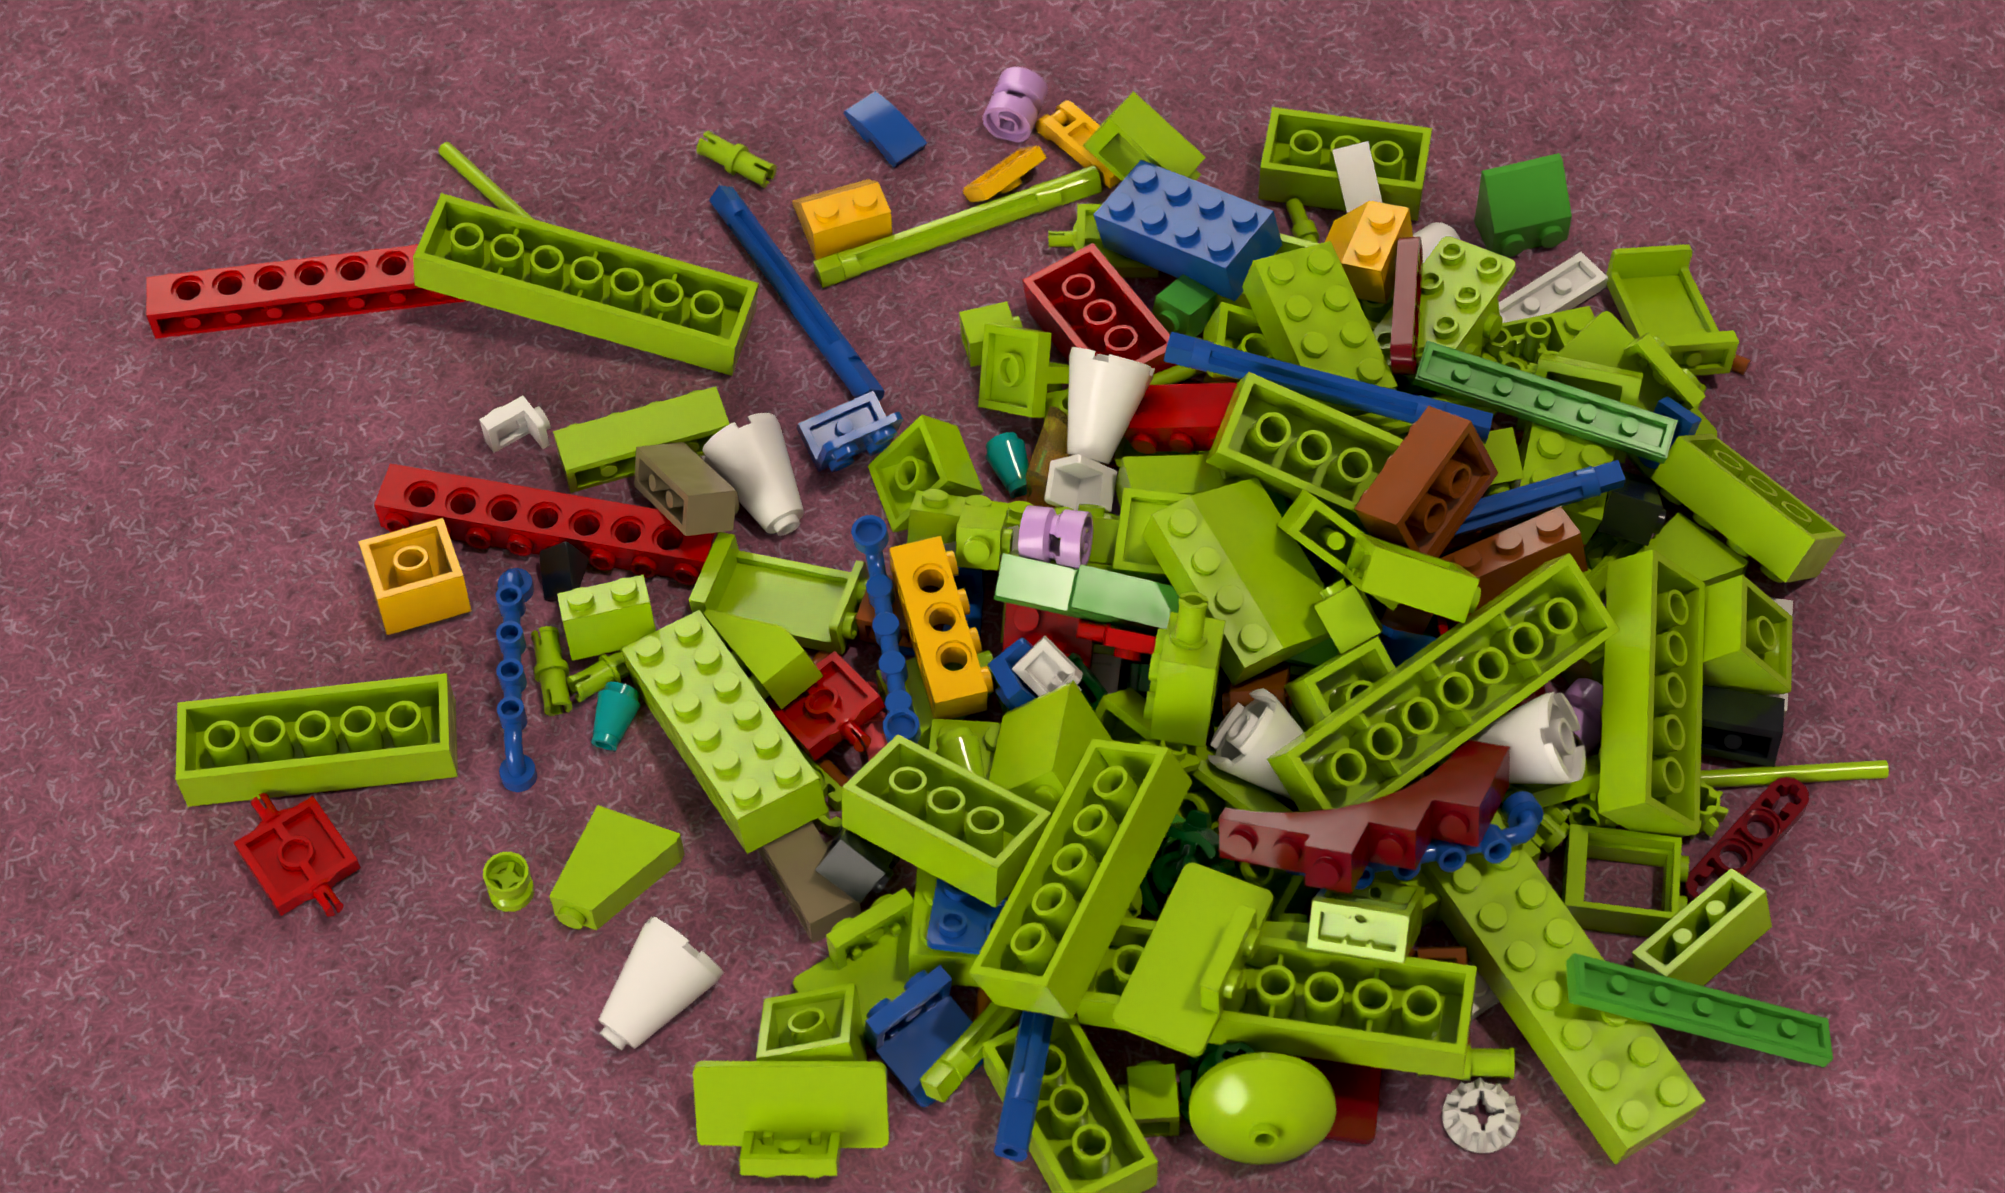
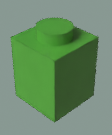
M1183 274L1156 295L1152 313L1169 334L1172 331L1196 337L1204 330L1212 316L1217 293Z

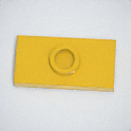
M1040 146L1019 148L965 186L962 191L970 202L986 201L998 192L1002 194L1009 192L1022 183L1020 178L1022 175L1045 160L1046 156Z

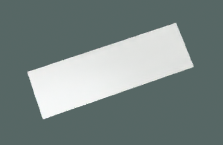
M1366 141L1332 150L1347 213L1369 200L1383 203L1369 142Z

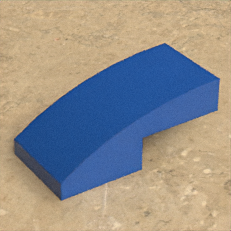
M876 91L844 111V115L859 135L867 143L872 141L894 168L923 150L927 145L926 140L911 122L892 103Z

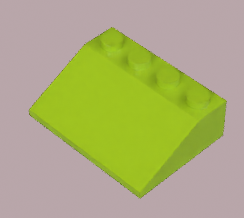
M1257 477L1191 495L1152 514L1142 534L1178 596L1185 592L1201 593L1208 598L1205 617L1226 620L1220 665L1233 686L1331 637L1314 608V605L1323 599L1319 592L1325 586L1298 542L1277 525L1282 516Z

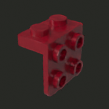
M1289 1055L1317 1068L1327 1078L1334 1091L1336 1103L1335 1120L1331 1130L1324 1139L1358 1144L1372 1143L1376 1135L1382 1068Z

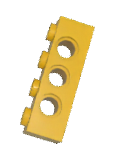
M941 536L890 547V571L933 718L953 719L986 711L988 693L994 692L992 677L988 666L980 667L977 654L982 653L980 637L977 628H969L965 615L970 614V606L965 589L957 590L954 577L958 576L959 572L953 550L945 551ZM932 585L940 588V590L928 593L923 591L922 588ZM937 624H947L952 628L941 632L932 627ZM956 662L964 667L957 671H951L944 666L948 663Z

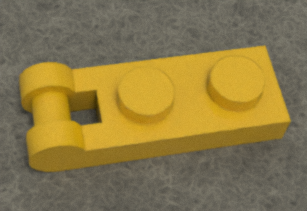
M1065 100L1055 108V113L1052 115L1045 114L1036 120L1035 128L1040 135L1048 141L1052 140L1084 168L1094 165L1100 174L1101 182L1108 188H1112L1121 181L1083 146L1100 125L1071 101Z

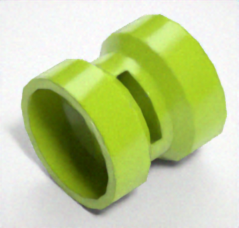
M501 852L493 855L486 862L483 868V879L492 904L497 909L505 912H515L526 907L534 896V884L526 860L520 854L514 852Z

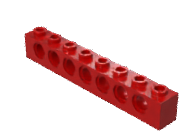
M419 244L146 277V316L155 339L465 302L466 300L415 286L413 256Z
M391 463L374 503L380 526L389 532L443 518L450 539L467 542L478 549H486L489 546L508 549L511 553L519 556H528L530 553L540 555L542 549L562 542H569L588 556L589 563L597 569L611 570L619 568L631 570L638 576L644 575L645 578H650L654 575L671 577L685 585H693L697 582L718 535V532L685 536L658 509Z

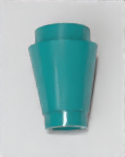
M1014 432L1002 433L990 439L985 446L987 450L985 458L1009 492L1010 497L1016 498L1031 493L1034 485L1032 483L1025 442L1022 439H1018L1017 434Z
M607 682L604 690L598 692L593 737L591 740L594 746L612 751L617 750L618 744L641 707V704L638 702L640 693L635 688L619 682Z

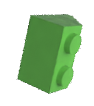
M1560 153L1482 171L1474 222L1487 250L1512 257L1520 254L1523 250L1540 246L1545 248L1555 247L1568 239L1572 214L1563 159Z

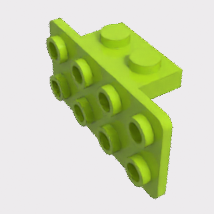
M1451 236L1443 237L1423 263L1416 372L1427 340L1478 357L1481 356V351L1490 339L1494 340L1498 336L1502 327L1503 318L1500 316L1498 296L1516 272V264L1513 259ZM1393 305L1373 331L1390 370ZM1403 375L1413 380L1415 378V375Z
M1604 311L1600 313L1554 355L1644 373L1637 403L1638 408L1654 412L1658 401L1668 396L1702 419L1695 435L1713 434L1717 437L1716 428L1696 407L1706 397L1699 389L1701 385L1696 376L1689 370L1679 367L1670 357L1672 352L1662 339L1656 336L1652 337L1649 332L1635 339L1611 312ZM1551 372L1560 383L1620 402L1623 386ZM1630 453L1626 454L1628 459L1645 477L1650 478L1656 469H1651L1642 464L1637 456Z
M1196 863L1186 864L1112 1015L1114 1025L1190 1056H1200L1211 1038L1228 999H1234L1239 991L1243 979L1242 969L1247 958H1253L1259 948L1262 938L1261 928L1273 905L1272 893L1265 888Z
M906 888L893 895H883L871 905L870 909L855 918L848 917L838 922L831 932L826 934L829 957L794 978L795 992L799 993L855 982L858 990L864 1032L865 1022L868 1019L866 1015L870 1009L885 998L893 1001L905 992L903 989L904 985L910 980L909 947L914 899Z
M699 1061L694 1066L693 1085L698 1143L709 1146H742L739 1158L740 1175H757L762 1178L774 1176H806L809 1178L837 1176L841 1148H883L889 1142L887 1068L882 1062Z

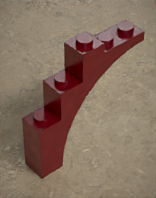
M1467 740L1457 748L1451 758L1427 777L1400 791L1372 801L1346 807L1308 812H1256L1224 808L1218 818L1220 858L1305 873L1306 886L1352 894L1369 862L1416 870L1432 839L1479 847L1509 787L1510 747Z

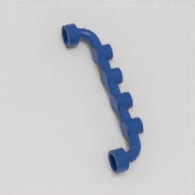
M865 515L854 522L851 533L856 549L866 556L869 573L866 589L869 602L875 609L876 617L872 622L876 642L881 646L882 656L879 659V668L882 680L888 689V695L885 699L887 716L883 721L884 735L888 743L897 734L917 743L921 737V727L914 711L912 698L906 692L905 682L908 678V670L905 658L900 653L898 645L901 641L902 633L899 620L893 614L892 605L895 601V593L892 580L886 573L882 551L888 544V531L883 519L875 515Z
M520 568L505 571L498 579V591L496 592L497 604L503 617V623L496 630L499 647L503 654V661L497 666L496 672L501 689L504 692V698L497 705V713L504 730L506 759L500 765L499 773L503 785L513 792L526 791L537 780L534 761L529 756L523 754L522 730L526 727L528 719L522 702V692L527 686V679L521 663V654L526 650L521 617L526 611L525 602L534 593V585L531 575L526 570Z
M1526 791L1516 792L1504 801L1501 808L1502 817L1510 828L1500 829L1497 825L1490 824L1479 847L1432 839L1416 870L1369 862L1355 889L1368 887L1373 882L1375 873L1391 870L1399 880H1410L1419 873L1421 864L1437 861L1442 870L1453 872L1464 865L1466 855L1481 852L1488 862L1500 863L1508 858L1511 853V847L1526 843L1535 836L1538 826L1543 819V809L1531 793ZM1285 870L1290 875H1302L1305 877V873Z

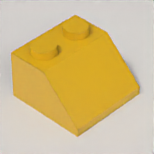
M867 179L792 200L815 260L893 235L891 210L877 181Z
M1369 200L1333 222L1325 242L1331 241L1358 299L1387 303L1395 285L1398 238L1413 237L1408 207Z
M443 518L358 541L386 635L472 611L464 576Z

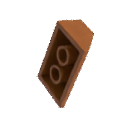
M1428 406L1418 421L1411 426L1409 433L1395 453L1387 459L1384 468L1369 489L1361 495L1354 510L1372 537L1439 558L1498 475V471L1470 420Z
M1561 506L1440 558L1459 564L1480 579L1478 587L1481 588V596L1475 611L1546 561L1570 553L1582 572L1588 570L1581 532Z

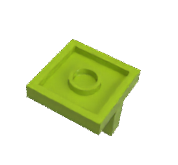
M985 323L978 407L1031 418H1045L1047 391L1062 390V384H1069V365L1049 361L1052 333L1003 324Z
M1124 488L1113 572L1141 579L1170 582L1142 534L1152 514L1191 495Z

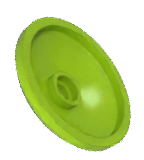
M1261 1052L1244 1054L1215 1065L1198 1080L1189 1099V1119L1198 1139L1210 1150L1225 1158L1254 1165L1281 1163L1310 1151L1327 1136L1333 1126L1336 1115L1334 1091L1327 1078L1311 1064L1296 1057L1279 1053Z

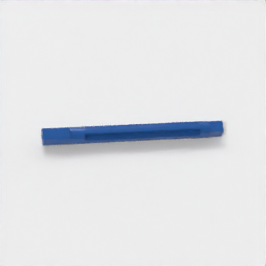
M718 185L709 199L710 203L854 398L874 391L878 400L881 401L885 390L733 187Z
M1172 331L1164 356V362L1203 372L1209 371L1240 380L1248 372H1251L1307 397L1412 423V425L1418 421L1426 408L1431 406L1470 420L1484 444H1486L1491 428L1492 413L1422 395L1416 396L1214 344L1211 341Z
M1619 460L1595 467L1589 466L1480 498L1453 538L1539 514L1560 506L1600 496L1601 493L1622 488L1626 479ZM1309 549L1303 550L1319 578L1339 572Z
M1022 1010L994 1146L996 1156L1017 1162H1022L1028 1157L1055 1016Z

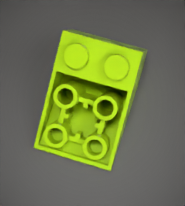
M1585 306L1502 323L1498 336L1494 340L1490 339L1481 351L1480 357L1528 372L1530 362L1538 364L1541 353L1549 355L1558 353L1595 316L1591 307ZM1548 371L1547 379L1559 382L1557 378L1551 372Z

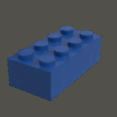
M1142 159L1093 214L1104 248L1176 278L1184 274L1213 290L1218 295L1232 301H1236L1243 293L1242 285L1253 260L1273 256L1282 246L1273 210Z

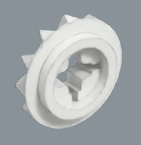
M1480 1077L1475 1082L1466 1084L1461 1081L1458 1087L1451 1094L1447 1095L1443 1106L1442 1120L1447 1134L1460 1147L1476 1153H1491L1506 1147L1513 1140L1519 1128L1521 1114L1518 1112L1515 1096H1510L1504 1091L1500 1083L1495 1085L1486 1083ZM1479 1099H1482L1486 1112L1494 1113V1115L1488 1117L1484 1131L1481 1130V1123H1478L1477 1116L1469 1115V1113L1475 1112Z

